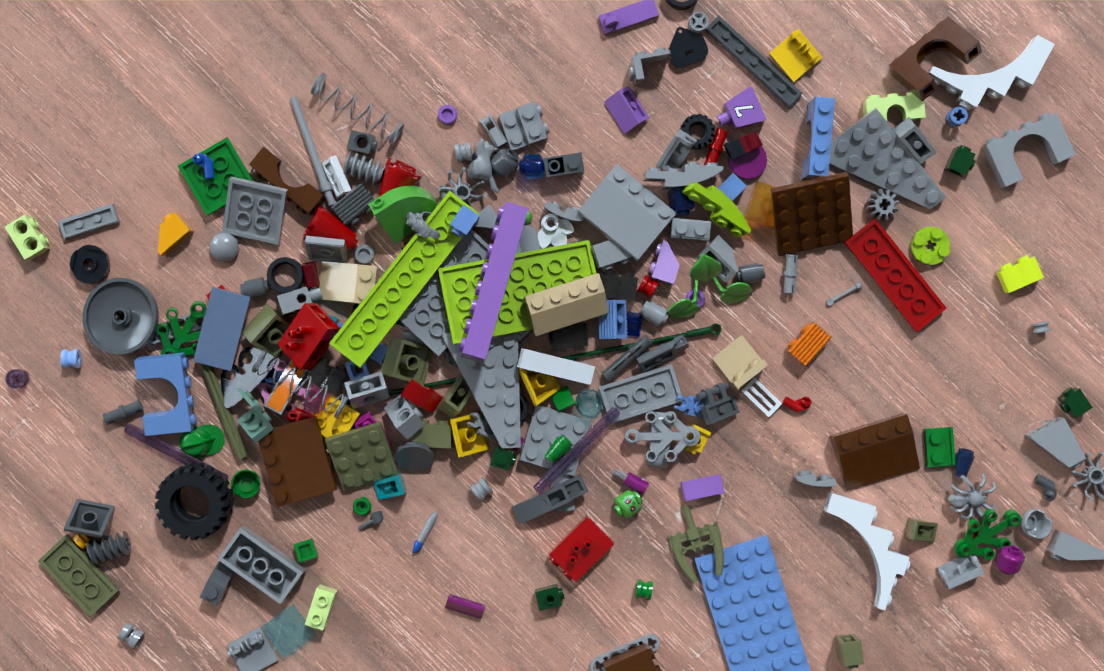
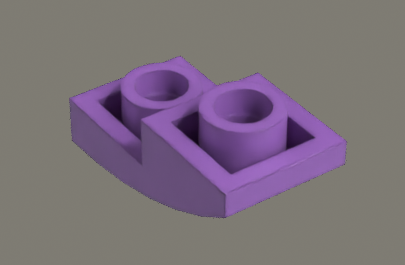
M721 474L680 483L684 502L725 493Z

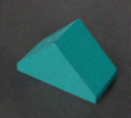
M402 473L373 482L378 500L403 495L407 492Z

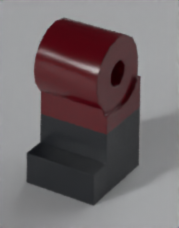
M755 131L727 142L723 146L730 161L763 146L758 132Z

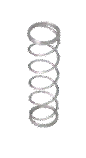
M322 73L319 75L311 88L312 95L317 94L319 91L320 100L323 101L329 99L338 90L335 98L336 110L345 108L353 100L350 110V118L352 120L359 118L369 109L365 121L366 129L374 128L384 119L381 128V138L386 139L390 137V144L397 140L404 128V123L400 122L391 134L382 137L388 113L375 125L368 128L367 120L373 104L371 103L359 116L352 118V109L357 94L343 107L338 109L336 102L342 84L330 96L322 99L321 91L327 74Z
M263 350L252 367V372L255 373L257 371V375H263L277 362L273 376V383L276 385L282 382L294 370L289 386L291 394L299 390L310 378L305 396L306 402H311L326 387L321 406L322 411L328 410L342 396L341 403L334 414V418H338L349 399L347 396L344 397V394L339 395L324 410L323 405L328 385H325L308 401L307 395L312 377L309 376L295 391L291 392L296 368L293 367L279 382L275 383V375L280 359L277 358L263 373L259 374V367L267 352Z

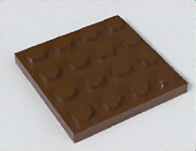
M847 172L770 189L778 256L842 243L853 236L850 181Z

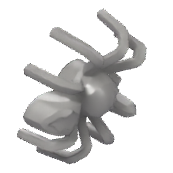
M463 167L459 172L457 185L451 178L453 170H450L448 181L454 188L439 187L438 191L450 190L461 200L466 201L472 208L469 197L477 200L487 196V193L478 196L470 194V192L484 184L485 180L479 181L471 188H469L470 184L466 185V181L462 184V175L466 169Z
M1104 452L1097 454L1096 467L1089 458L1091 453H1085L1086 461L1091 468L1086 466L1087 470L1083 469L1086 474L1071 470L1072 474L1086 478L1082 481L1074 482L1072 486L1077 487L1089 482L1084 492L1085 496L1093 501V498L1088 494V490L1094 484L1096 494L1104 499V495L1098 490L1099 484L1101 491L1104 492V466L1100 469V460Z
M981 474L982 483L976 489L964 475L960 477L970 487L969 490L962 491L953 484L951 485V488L959 494L950 495L948 501L956 507H964L957 509L951 506L950 508L954 512L959 513L964 512L970 505L969 516L960 515L965 520L973 517L974 507H976L979 516L984 519V513H982L979 505L986 509L996 510L994 503L991 504V507L983 503L987 502V499H985L987 495H982L995 491V483H991V489L979 491L986 483L985 474Z

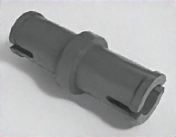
M137 400L125 406L120 405L118 409L104 413L103 419L107 425H110L121 419L126 420L128 416L144 411L141 401Z

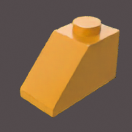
M175 212L166 215L163 218L164 222L160 224L158 253L166 256L194 232L181 215Z

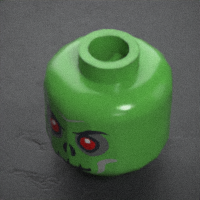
M626 490L615 498V507L613 508L619 517L623 516L629 519L641 511L643 501L636 491Z

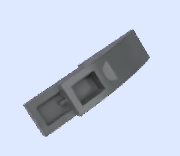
M578 474L511 508L519 524H522L554 510L589 491L581 475Z

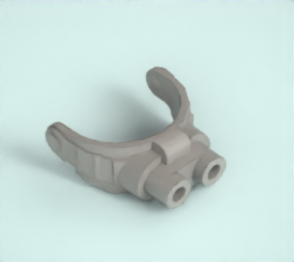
M409 211L407 213L406 219L408 220L406 225L411 226L412 230L416 231L419 236L434 239L440 237L438 231L433 230L425 223L431 212H422L421 214L416 212L414 214Z

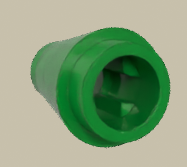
M563 434L560 437L557 436L545 456L554 463L555 460L569 452L573 444Z

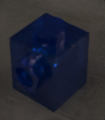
M684 187L673 188L667 192L670 208L676 214L678 213V216L688 215L689 211L695 208L694 201L682 193Z

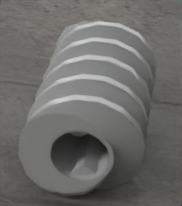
M352 150L350 151L344 164L345 174L351 171L352 177L358 174L359 180L365 177V182L369 183L372 180L374 186L382 181L385 165L380 168V161L373 165L372 158L366 162L365 155L359 159V153L352 157Z

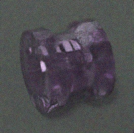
M13 369L7 373L5 381L11 388H23L29 383V374L23 369Z

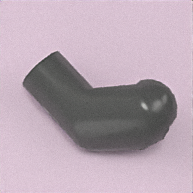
M1037 474L1034 482L1042 486L1045 499L1047 501L1055 500L1057 492L1054 482Z

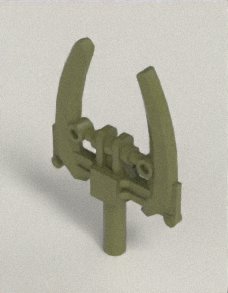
M689 505L682 507L688 530L683 534L678 532L675 536L668 535L671 549L674 551L678 564L685 575L693 583H696L698 579L688 564L685 553L690 550L696 553L698 549L703 551L707 545H713L716 574L718 576L722 575L724 551L718 522L715 521L713 525L705 524L703 528L696 527ZM703 536H710L708 541H701ZM689 541L692 545L683 547L682 542Z

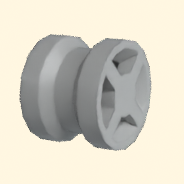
M703 12L692 14L688 22L690 31L697 34L704 32L708 26V17Z
M466 142L464 145L454 144L457 163H461L463 160L473 161L470 142Z
M483 477L479 479L477 484L470 486L480 501H483L487 494L491 495L493 493L492 488Z

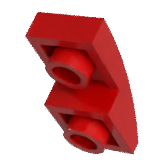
M412 378L401 393V396L430 412L435 410L443 398L441 394L428 386H423Z

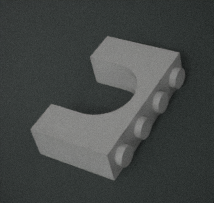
M1049 112L1038 117L1039 121L1032 123L1030 120L1020 125L1022 129L1015 131L1013 128L1003 133L1004 137L1000 139L997 136L986 141L987 145L981 147L1000 189L1023 179L1014 159V147L1022 137H1033L1043 144L1052 165L1076 155L1057 113L1052 115Z

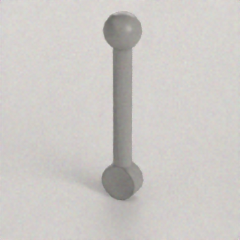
M857 282L854 287L840 295L827 299L826 304L832 306L838 299L856 289L860 290L862 284Z

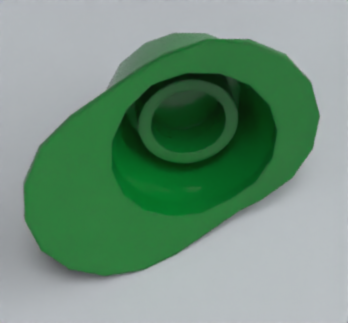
M212 424L194 427L191 432H184L180 437L179 444L181 451L186 456L200 458L219 452L224 446L225 435L218 426Z

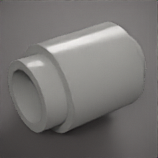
M646 301L639 312L643 319L656 326L664 325L669 316L666 314L667 309L652 301Z

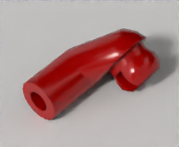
M786 396L782 401V405L797 413L807 410L812 403L809 397H803L794 401Z
M296 408L289 411L286 418L288 422L293 423L314 417L315 413Z

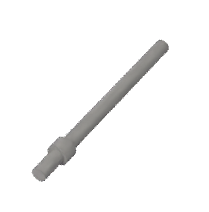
M297 96L292 97L290 101L320 181L321 193H324L328 206H333L336 203L331 192L332 186L327 181Z

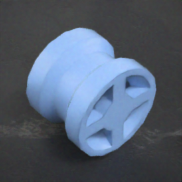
M68 349L62 350V368H69L70 366L74 368L81 367L82 356L79 349H74L73 351Z

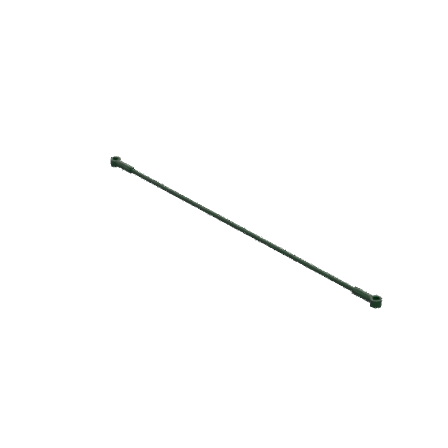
M714 323L709 327L688 330L686 333L650 340L654 344L674 340L675 337L681 335L688 338L708 334L718 335L722 328L719 324ZM714 325L719 327V331L717 333H714L712 331V327ZM635 343L614 346L569 356H563L560 358L573 360L598 354H604L629 349L628 347L630 345L633 346ZM458 377L426 383L424 386L430 388L451 384ZM404 388L388 391L389 396L402 393ZM348 399L346 405H351L349 399ZM322 401L316 403L317 411L319 409V404L322 403Z

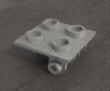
M261 627L227 644L229 649L227 652L228 656L234 658L240 671H259L278 661Z

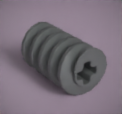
M123 531V537L116 533L115 540L112 535H109L108 542L105 538H101V544L97 540L93 541L94 546L90 542L86 544L88 555L94 564H100L101 561L107 562L108 559L114 560L115 557L121 558L123 554L127 556L131 552V542L126 531Z

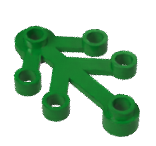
M195 301L191 305V314L182 329L177 318L178 310L174 307L167 310L166 317L170 320L175 340L171 344L167 334L169 331L168 324L160 323L157 327V333L160 335L164 347L160 355L167 354L168 352H185V356L195 354L194 346H197L198 342H194L191 347L180 348L182 343L199 339L201 331L189 333L197 318L205 315L207 307L204 302ZM196 306H201L202 310H197ZM173 311L176 315L170 316L169 312ZM160 327L166 328V331L162 332Z
M988 509L984 512L982 525L976 519L969 520L964 538L954 544L955 554L960 558L974 554L983 556L986 560H992L995 552L990 547L983 549L975 546L980 543L995 545L1000 548L1011 546V542L1006 537L996 538L992 536L1009 526H1018L1021 523L1020 514L1010 509L1004 513L1003 521L990 529L991 522H994L998 517L993 509ZM979 531L978 535L972 539L974 532Z

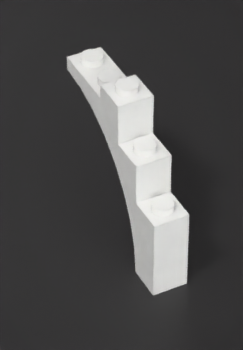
M1037 35L1031 39L1025 50L1012 63L991 73L960 75L946 72L934 66L927 73L935 79L936 85L941 84L946 87L948 92L958 94L955 101L960 103V107L965 110H973L978 106L985 91L989 97L1000 99L1006 95L1013 81L1021 88L1032 86L1055 44Z
M829 492L823 510L849 523L861 535L869 547L877 573V592L874 605L879 609L886 610V607L890 605L892 600L891 590L897 584L896 574L904 576L905 572H908L910 557L888 550V547L892 546L894 540L892 531L871 525L872 521L874 522L877 517L876 506Z

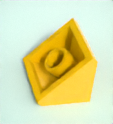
M519 368L520 375L534 406L539 405L561 389L556 376Z
M469 414L450 419L458 458L489 449L487 439L476 433L478 428H470L466 425L467 422L474 423V417Z

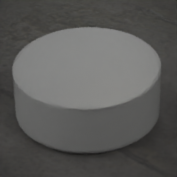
M361 245L355 250V258L361 264H368L374 259V250L368 245Z

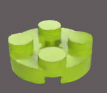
M925 227L915 233L910 244V250L917 261L926 265H935L942 262L949 255L950 241L942 229L938 227ZM929 240L935 244L933 251L925 247L928 245L927 241Z

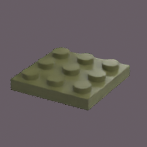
M381 421L325 438L344 491L399 474Z

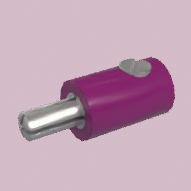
M615 469L613 475L624 480L623 485L641 495L645 493L649 482L631 472L625 474L618 469Z

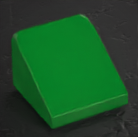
M568 386L561 388L551 395L558 411L575 404Z

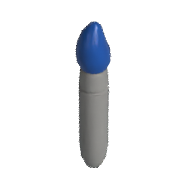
M436 511L430 515L418 539L414 542L413 553H417L422 548L423 542L437 519L438 513Z

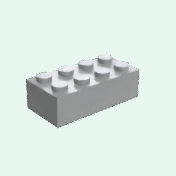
M245 525L239 528L217 559L279 604L286 599L306 571L304 567Z

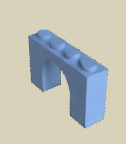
M814 97L808 103L806 122L811 123V141L808 156L803 160L802 179L812 180L829 175L835 98Z
M185 352L141 356L135 359L137 379L164 378L169 380L178 392V403L175 408L168 411L149 412L142 417L145 436L191 432L195 425H197V416L193 414L192 409L194 407V396L190 394L192 380L190 376L188 377L189 360L185 358Z

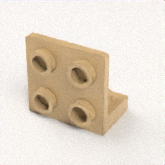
M742 335L712 358L736 389H739L768 366L766 361L759 357Z

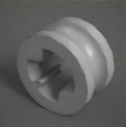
M1049 321L1031 324L1034 327L1033 334L1051 331L1048 328Z

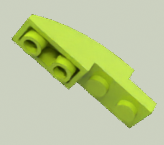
M697 182L684 187L682 193L687 195L690 200L701 204L707 211H711L710 219L716 222V225L727 229L736 237L750 234L751 229L743 214L729 197L717 187L712 185L704 188Z

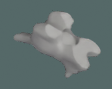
M481 138L479 142L476 141L473 150L475 160L468 165L467 174L470 179L488 181L491 189L495 193H499V189L492 176L490 156L495 151H498V148H495L488 141L484 142V139Z

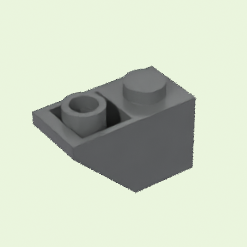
M582 152L543 158L546 178L584 174Z

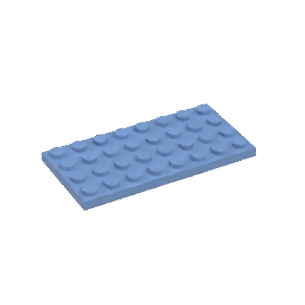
M767 535L723 548L724 566L720 576L716 574L715 552L694 558L730 671H811Z

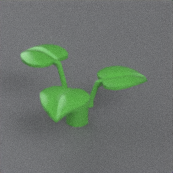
M702 254L690 270V277L695 280L693 300L682 299L676 302L667 310L666 314L670 318L686 319L698 312L699 307L695 303L697 302L699 280L707 282L712 278L723 293L720 296V300L727 304H735L747 299L753 293V289L750 285L742 282L733 283L726 289L722 288L716 278L722 273L721 264L715 259Z

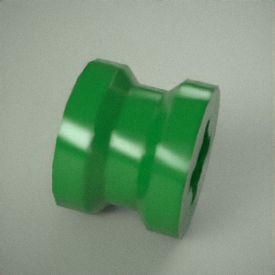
M637 579L635 598L643 597L650 601L653 581L646 583Z

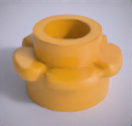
M76 533L73 540L80 548L84 549L91 538L88 535Z

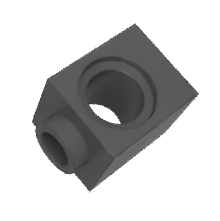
M351 130L347 149L371 156L372 152L376 151L378 141L375 140L376 137L374 135ZM361 139L368 140V145L365 148H359L358 146Z

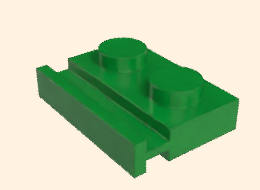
M953 427L925 428L926 467L956 465Z

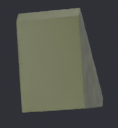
M908 517L905 536L911 540L934 542L938 523Z

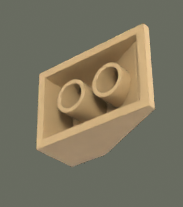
M322 261L319 288L323 299L320 300L360 304L378 282L379 267Z

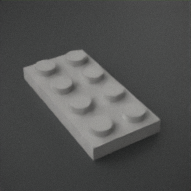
M672 364L599 387L610 424L682 401L677 398L678 395L682 396Z

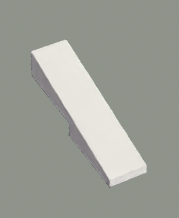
M523 348L521 349L517 364L519 368L591 385L595 366Z

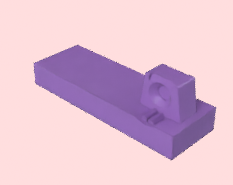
M643 0L599 15V20L604 34L607 35L659 17V13L654 0Z

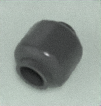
M500 149L490 161L492 172L497 176H510L519 166L518 155L512 149Z

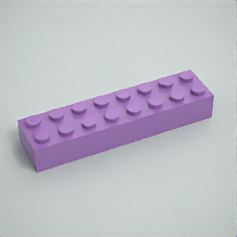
M506 202L504 207L500 206L496 219L499 225L494 226L491 240H494V243L489 244L485 257L489 260L488 263L484 262L480 277L484 278L483 281L478 282L475 291L478 299L472 302L469 314L473 316L472 319L467 320L464 333H467V337H462L459 351L462 352L461 357L480 363H484L529 208Z

